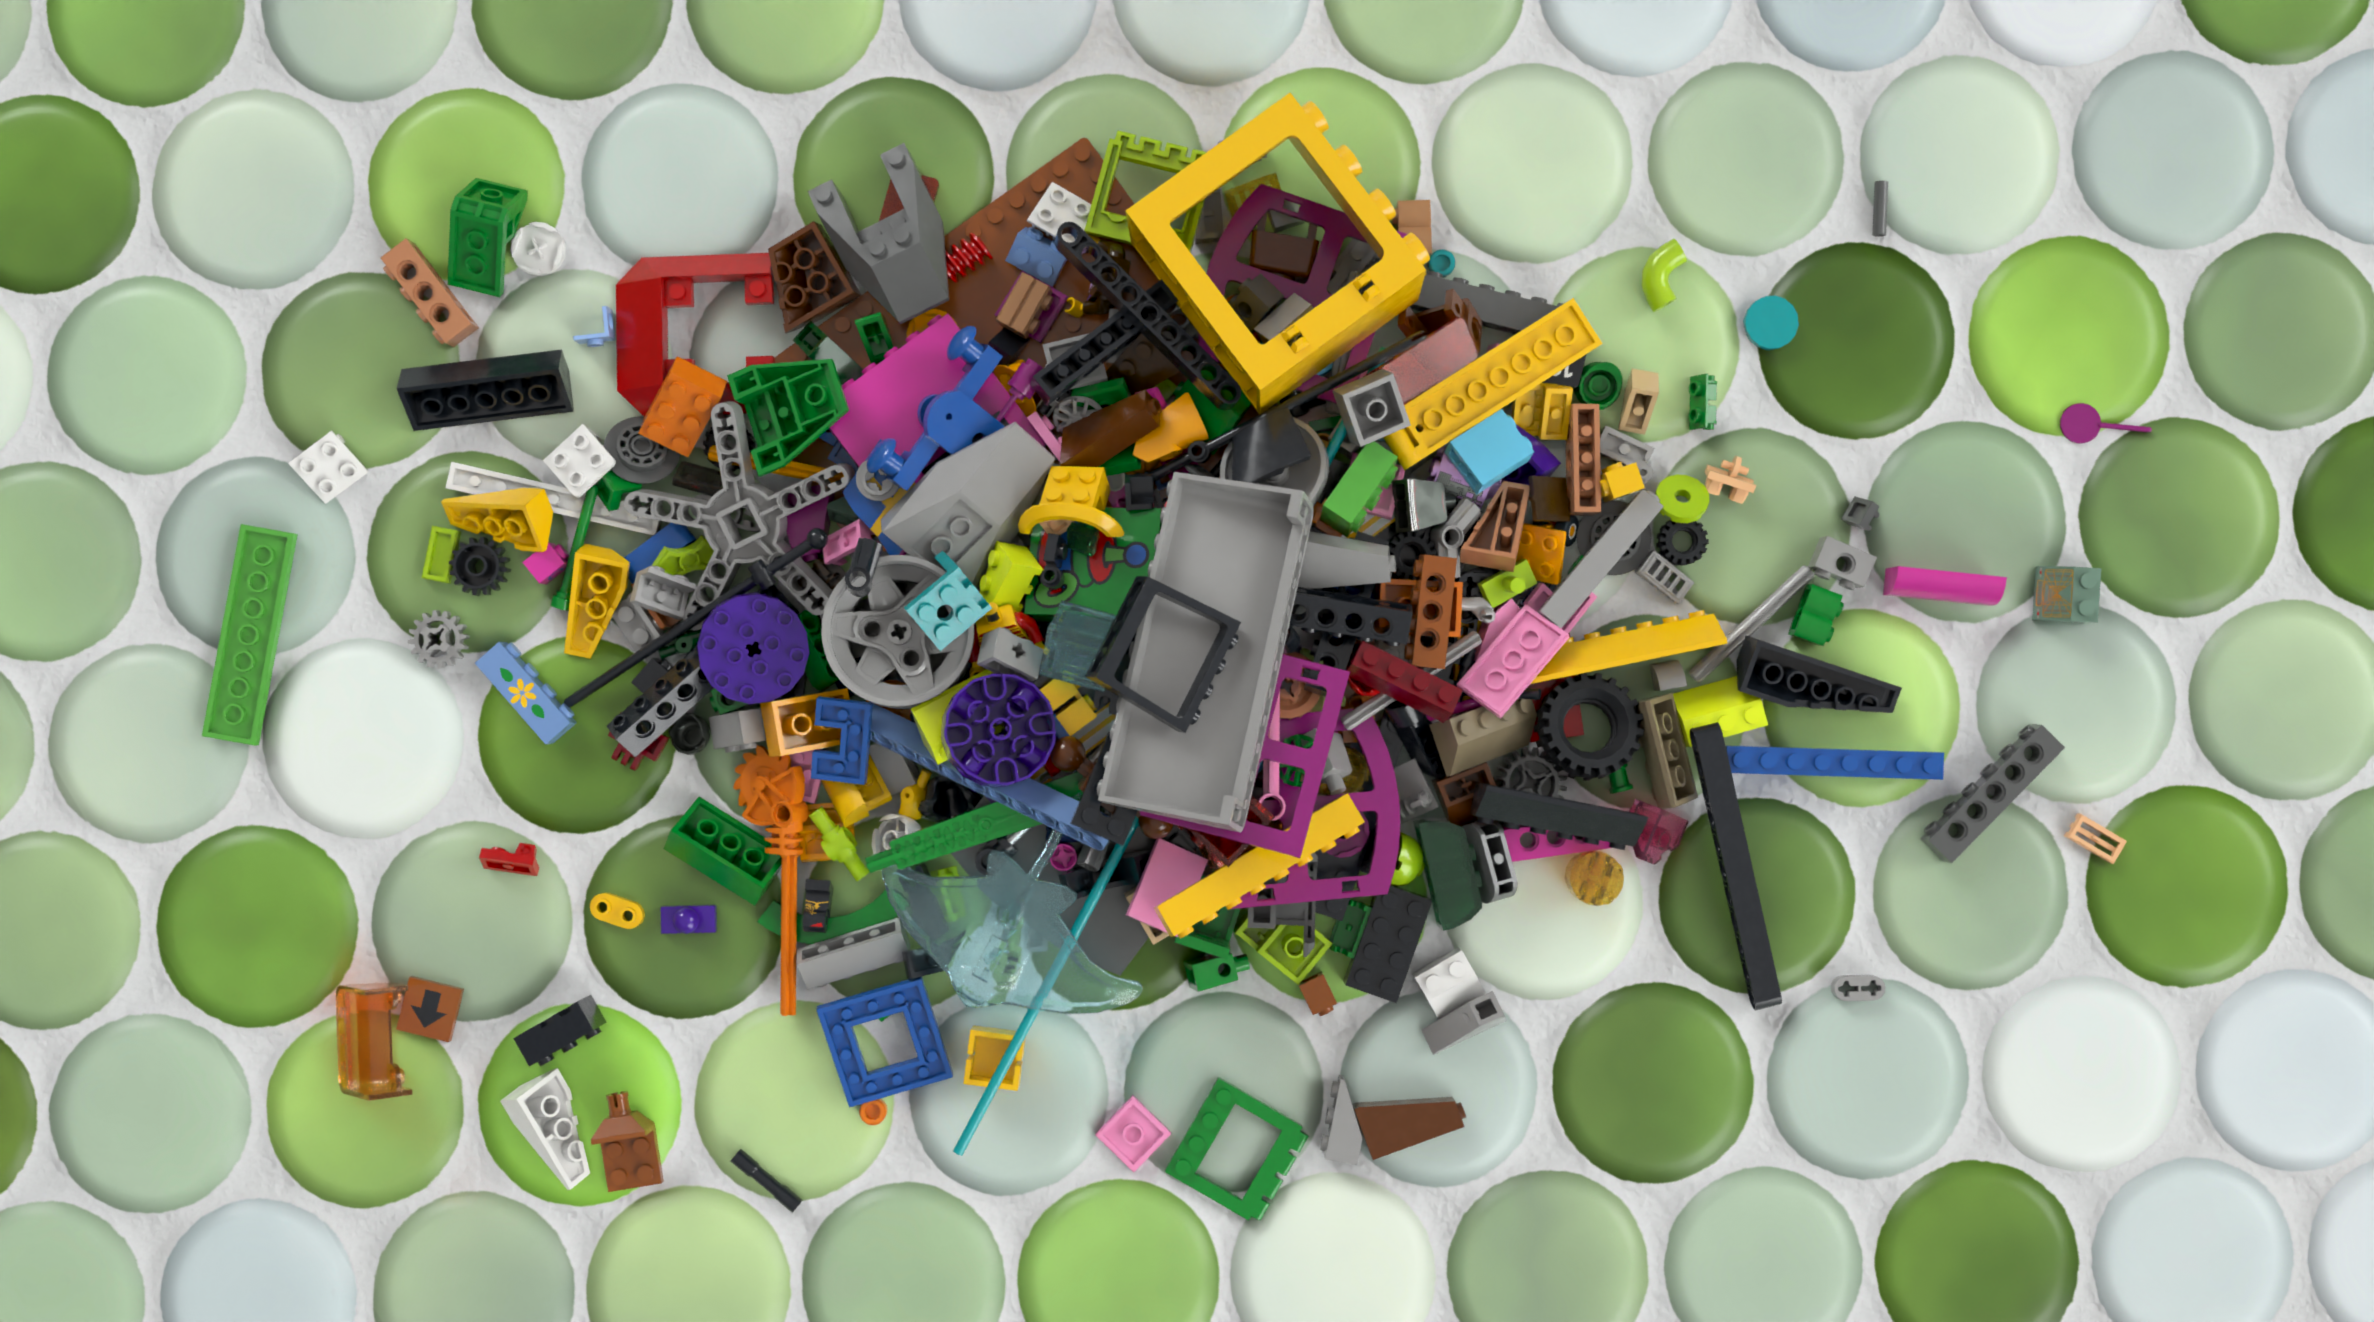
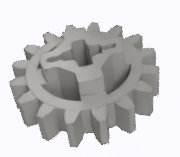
M433 610L432 616L429 613H423L424 621L415 620L414 623L417 629H409V633L414 635V639L408 640V644H415L411 654H420L417 661L419 663L427 661V667L434 668L436 663L438 668H445L446 663L449 666L456 665L454 658H464L460 652L461 649H469V646L464 644V640L469 639L470 635L463 634L462 632L467 628V625H458L460 621L459 616H453L450 619L451 612L444 611L441 615L440 610ZM434 622H444V624H440L438 628H436L435 626H431V624ZM437 634H438V635H441L440 638H439V639L442 641L441 644H437V642H438V639L436 638ZM439 651L447 653L443 657H434Z

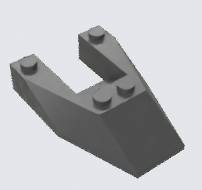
M904 143L880 155L904 206L903 210L858 231L844 197L832 179L808 191L816 212L845 269L900 324L949 301L943 221L916 162Z

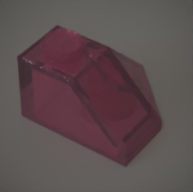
M1635 799L1629 812L1648 817L1647 823L1635 847H1633L1636 857L1653 865L1662 860L1661 854L1666 850L1673 851L1679 846L1689 821Z

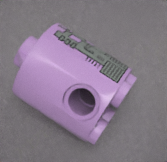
M1442 446L1436 452V456L1439 458L1433 457L1428 471L1432 478L1427 477L1426 481L1442 482L1445 487V494L1452 493L1457 503L1462 498H1467L1481 509L1485 500L1494 497L1501 486L1502 479L1476 495L1444 451L1447 446Z

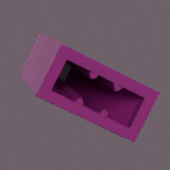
M820 485L811 487L815 494H820ZM789 493L787 497L788 502L792 506H796V496L793 493ZM835 493L787 516V534L792 549L805 541L808 532L814 528H820L827 536L829 535L831 521L826 507L828 503L834 501ZM823 548L820 550L811 549L802 555L801 558L805 563L816 561L819 559L818 555L823 554Z

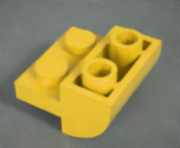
M870 754L867 783L865 785L821 780L845 828L868 817V811L892 800V796Z

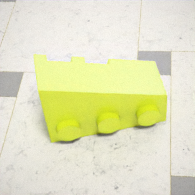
M996 541L994 550H991L988 556L986 574L980 580L979 593L988 603H996L998 607L1010 604L1013 605L1017 612H1021L1023 606L1019 603L1024 594L1030 595L1033 589L1030 583L1034 575H1041L1043 568L1027 547Z

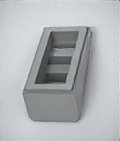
M1654 550L1648 553L1645 560L1634 572L1676 604L1681 602L1694 584L1690 578ZM1656 562L1659 565L1651 575L1648 571ZM1665 568L1667 572L1664 574L1662 579L1658 581L1656 577L1659 575L1662 569ZM1673 574L1675 578L1667 588L1664 584ZM1681 580L1684 584L1678 593L1674 594L1672 591Z

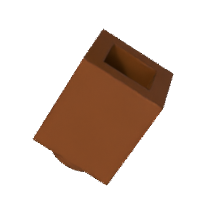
M1322 971L1301 981L1299 987L1313 1015L1318 1013L1319 1016H1323L1334 1010L1333 1006L1337 1002Z

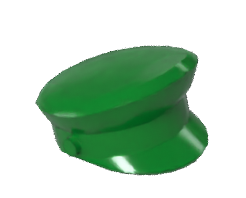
M1593 362L1584 366L1579 385L1575 389L1578 401L1581 404H1599V410L1610 407L1621 393L1623 378L1620 369L1609 362Z

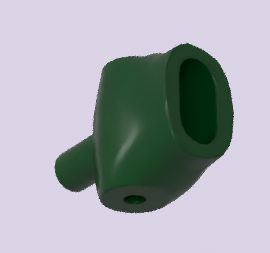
M701 629L689 630L679 636L675 644L659 649L660 658L690 653L697 645Z

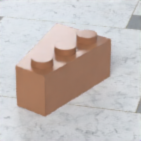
M1508 481L1502 482L1487 506L1484 515L1477 522L1472 534L1461 547V563L1514 572L1529 501V485Z

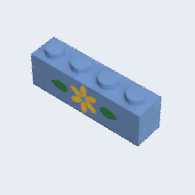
M498 642L477 660L475 664L545 744L555 743L577 723L573 719L574 712L565 703L562 705L555 698L557 695L555 690L549 684H543L538 679V671L530 663L525 664L519 657L521 655L520 650L513 643Z

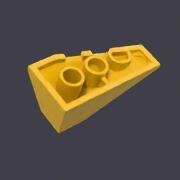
M518 488L447 498L441 501L448 520L453 526L475 534L480 532L493 536V540L499 543L504 540L508 541L521 551L544 552L547 550L553 509L545 489Z
M584 544L575 552L565 654L591 659L627 588L630 562L612 549Z

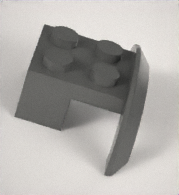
M1313 853L1311 854L1313 860L1307 863L1310 879L1317 880L1318 856ZM1287 875L1278 881L1271 878L1264 882V884L1284 883L1287 880ZM1263 889L1258 892L1257 900L1274 898L1272 889ZM1316 901L1249 907L1248 928L1275 929V925L1304 926L1303 957H1307L1315 947Z

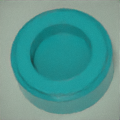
M1447 250L1435 251L1428 261L1429 271L1441 273L1443 275L1442 278L1449 276L1455 268V258Z

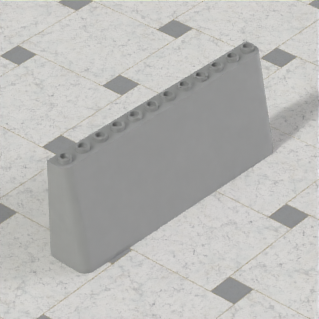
M1174 472L1172 480L1167 485L1166 493L1168 500L1166 507H1163L1161 511L1160 521L1162 526L1160 534H1157L1154 540L1156 552L1154 560H1151L1149 563L1148 576L1240 621L1241 624L1236 632L1239 638L1236 645L1232 649L1227 650L1223 658L1226 660V665L1220 674H1215L1210 683L1213 685V691L1207 699H1202L1198 707L1201 711L1200 717L1195 724L1189 725L1186 733L1174 730L1125 699L1118 698L1116 704L1117 720L1110 730L1111 746L1104 756L1103 766L1105 772L1103 779L1098 783L1097 795L1099 796L1098 800L1102 803L1242 832L1247 819L1313 519V503L1303 490ZM1155 594L1137 629L1135 642H1132L1130 645L1129 657L1131 659L1129 668L1123 674V684L1176 716L1220 630V626L1216 622Z

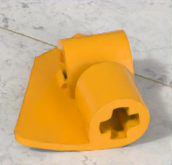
M1188 392L1162 410L1159 427L1136 441L1132 454L1134 457L1146 463H1151L1158 459L1161 462H1165L1181 455L1183 449L1188 448L1194 441L1209 439L1201 417Z

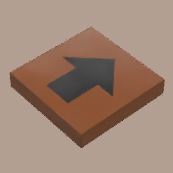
M415 976L409 977L396 1030L450 1042L464 988Z

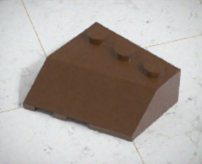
M813 221L768 248L786 334L805 327L810 320L813 323L818 322L861 296L859 289L850 273L845 269L833 243L821 224Z

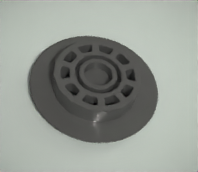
M644 416L631 417L617 423L608 432L604 441L605 449L616 461L615 466L611 470L620 478L637 484H648L662 480L675 469L680 459L679 453L638 434Z
M1615 500L1606 503L1602 502L1600 513L1593 516H1583L1577 531V546L1580 554L1584 556L1595 544V538H1600L1614 521V517H1617L1628 503ZM1607 518L1609 523L1604 524L1602 521ZM1649 525L1634 541L1633 547L1628 548L1626 551L1627 555L1621 557L1607 575L1626 574L1641 565L1651 547L1652 537ZM1597 527L1601 528L1599 533H1595Z

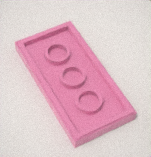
M1525 604L1460 679L1457 687L1501 719L1569 639V634Z

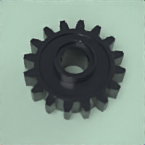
M471 537L469 538V544L460 542L461 548L458 551H452L455 557L454 560L449 561V564L453 565V570L449 574L457 578L454 582L455 585H464L462 588L463 592L469 593L472 590V595L480 596L482 590L484 595H491L490 588L499 591L501 588L498 583H507L508 580L503 575L504 573L511 572V569L505 567V563L511 560L508 557L502 556L506 551L505 548L499 547L496 549L497 541L491 540L488 543L487 538L480 537L478 542L476 538ZM482 560L484 568L482 572L477 573L475 565L477 561Z

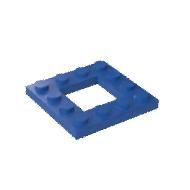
M922 976L817 1006L816 1010L849 1108L953 1077V1070ZM903 1012L918 1057L868 1071L853 1026Z

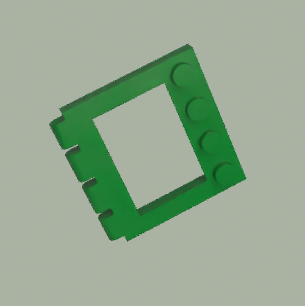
M1218 1077L1168 1163L1165 1173L1248 1221L1251 1216L1261 1220L1270 1205L1269 1202L1262 1199L1263 1195L1273 1200L1283 1182V1179L1275 1174L1277 1172L1284 1176L1288 1174L1297 1158L1289 1152L1290 1148L1300 1153L1309 1136L1301 1131L1303 1126ZM1235 1104L1282 1130L1243 1199L1196 1173Z

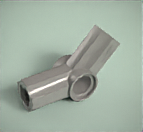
M1467 498L1461 499L1447 516L1446 522L1434 526L1430 532V541L1433 542L1437 554L1435 556L1457 558L1455 578L1460 577V546L1463 543L1464 535L1482 515L1477 505ZM1446 531L1449 532V539L1447 542H1445L1444 539Z

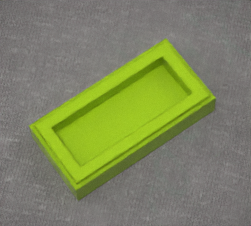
M432 526L421 578L451 584L452 575L449 572L453 570V565L449 564V561L454 560L455 555L452 551L458 550L461 531Z

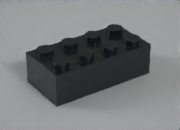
M1390 885L1388 894L1373 896L1370 903L1372 909L1355 957L1350 960L1343 980L1344 984L1397 1003L1432 900Z

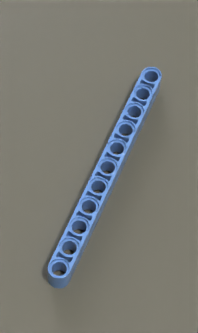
M873 703L870 741L1096 850H1103L1109 842L1107 839L1070 824L1079 801L1031 778L1006 787L981 786L963 777L949 760L937 765L924 746L916 723Z

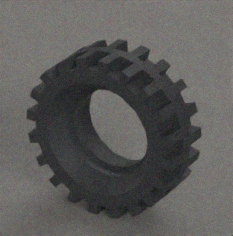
M1581 673L1577 677L1565 679L1553 688L1542 699V705L1536 711L1538 721L1534 726V732H1538L1539 740L1536 741L1538 748L1543 747L1546 753L1543 758L1546 762L1550 759L1556 765L1554 769L1557 772L1563 770L1568 773L1567 777L1572 779L1583 777V781H1589L1592 778H1604L1629 763L1634 752L1640 748L1641 744L1638 741L1644 735V729H1640V721L1643 720V714H1637L1635 708L1639 703L1637 699L1631 701L1627 695L1630 690L1626 686L1621 689L1615 685L1616 679L1612 677L1608 680L1603 679L1600 673H1595L1593 676ZM1591 704L1601 709L1608 717L1611 726L1610 738L1606 746L1601 750L1594 752L1581 751L1572 746L1567 740L1563 729L1564 718L1568 710L1573 706Z

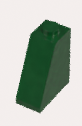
M811 320L793 339L812 360L832 359L841 385L852 378L856 381L863 376L862 371L864 369Z

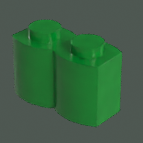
M1807 584L1788 635L1818 646H1824L1825 642L1828 643L1833 636L1834 628L1832 623L1834 618L1839 617L1843 610L1844 603L1841 602L1843 595L1814 584Z

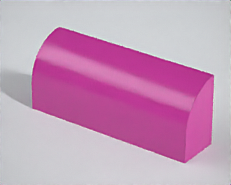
M1897 566L1885 569L1883 595L1994 606L2000 602L2004 594L2007 577Z

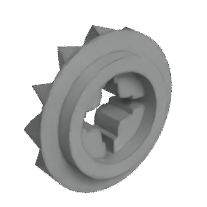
M867 460L860 465L856 474V484L862 495L873 501H884L896 493L898 486L887 478L882 481L881 491L876 483H867V481L875 477V472H868ZM880 469L878 470L880 475L886 476L884 472H882Z

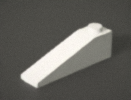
M554 1068L520 1085L500 1102L517 1129L565 1188L571 1190L590 1174L583 1142L579 1140L576 1125L579 1123L577 1115L574 1116L570 1102V1100H573L571 1090L558 1068Z

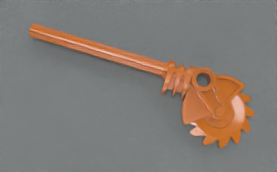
M757 745L756 754L751 752L744 753L743 758L747 763L740 764L735 768V772L741 774V776L735 781L733 788L735 790L741 789L738 799L739 806L747 805V808L741 815L744 819L755 825H772L765 828V831L772 833V837L765 838V841L772 843V847L765 848V853L780 855L782 858L780 1014L782 1016L796 1015L797 858L800 854H803V848L799 845V842L803 841V837L799 835V832L803 831V823L806 822L809 815L808 806L803 801L805 779L801 766L791 767L789 755L769 757L768 750L764 746Z

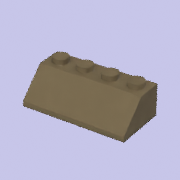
M1673 693L1638 700L1639 704L1635 708L1637 714H1643V720L1640 721V729H1644V735L1639 738V743L1644 749L1646 757L1645 768L1651 778L1652 796L1657 802L1658 808H1675L1698 798Z
M1517 699L1501 719L1485 707L1479 706L1451 716L1444 723L1437 721L1429 724L1446 776L1454 775L1528 746L1537 713L1532 699Z

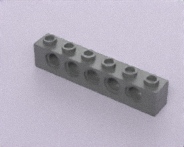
M2032 724L2025 726L2018 733L2019 738L2013 745L2008 744L1999 753L2000 758L1994 764H1988L1980 772L1982 776L1975 783L1968 784L1962 790L1963 796L1957 802L1953 801L1948 804L1943 810L1944 815L1938 821L1931 822L1924 829L1925 834L1920 839L1943 862L1953 863L2065 748L2043 725ZM2028 746L2032 750V756L2029 760L2024 757V750ZM2010 765L2013 768V776L2007 779L2005 770ZM1989 785H1992L1995 793L1989 799L1986 795V789ZM1974 804L1976 813L1970 818L1967 814V809L1969 805ZM1952 823H1955L1957 833L1951 837L1948 833V828Z

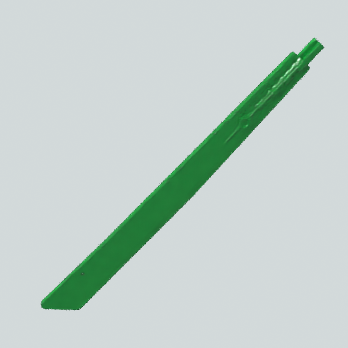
M1077 771L1044 783V785L1077 801L1080 800L1083 793L1077 785L1082 775ZM996 801L893 839L889 843L891 849L865 857L866 865L870 873L897 864L898 869H903L1042 823Z

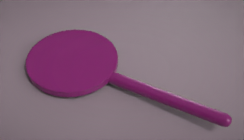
M2084 403L2069 406L2063 412L2060 419V428L2063 435L2069 441L2079 444L2093 440L2098 435L2100 428L2139 432L2152 431L2151 427L2102 423L2095 408Z

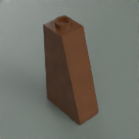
M1145 389L1064 427L1062 431L1060 465L1099 467L1160 426L1162 408L1159 401L1153 398Z
M1453 1097L1358 1102L1352 1104L1372 1160L1465 1127L1462 1119L1466 1118L1465 1111L1461 1102L1456 1104Z

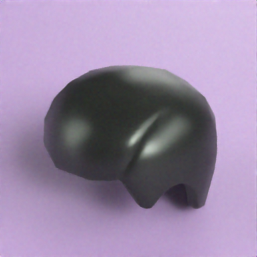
M687 712L668 730L673 747L679 753L693 755L702 751L710 738L709 725L698 715Z

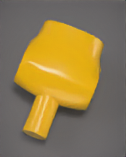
M923 768L917 783L909 785L901 791V805L898 810L900 815H905L914 820L921 819L923 815L919 812L918 808L920 802L925 800L927 783L932 774L930 770Z

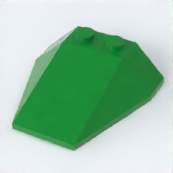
M832 359L750 365L727 375L734 400L744 404L758 446V448L751 450V454L760 477L785 467L849 411Z

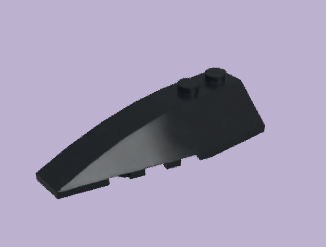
M1745 635L1736 660L1738 691L1786 707L1893 713L1902 687Z

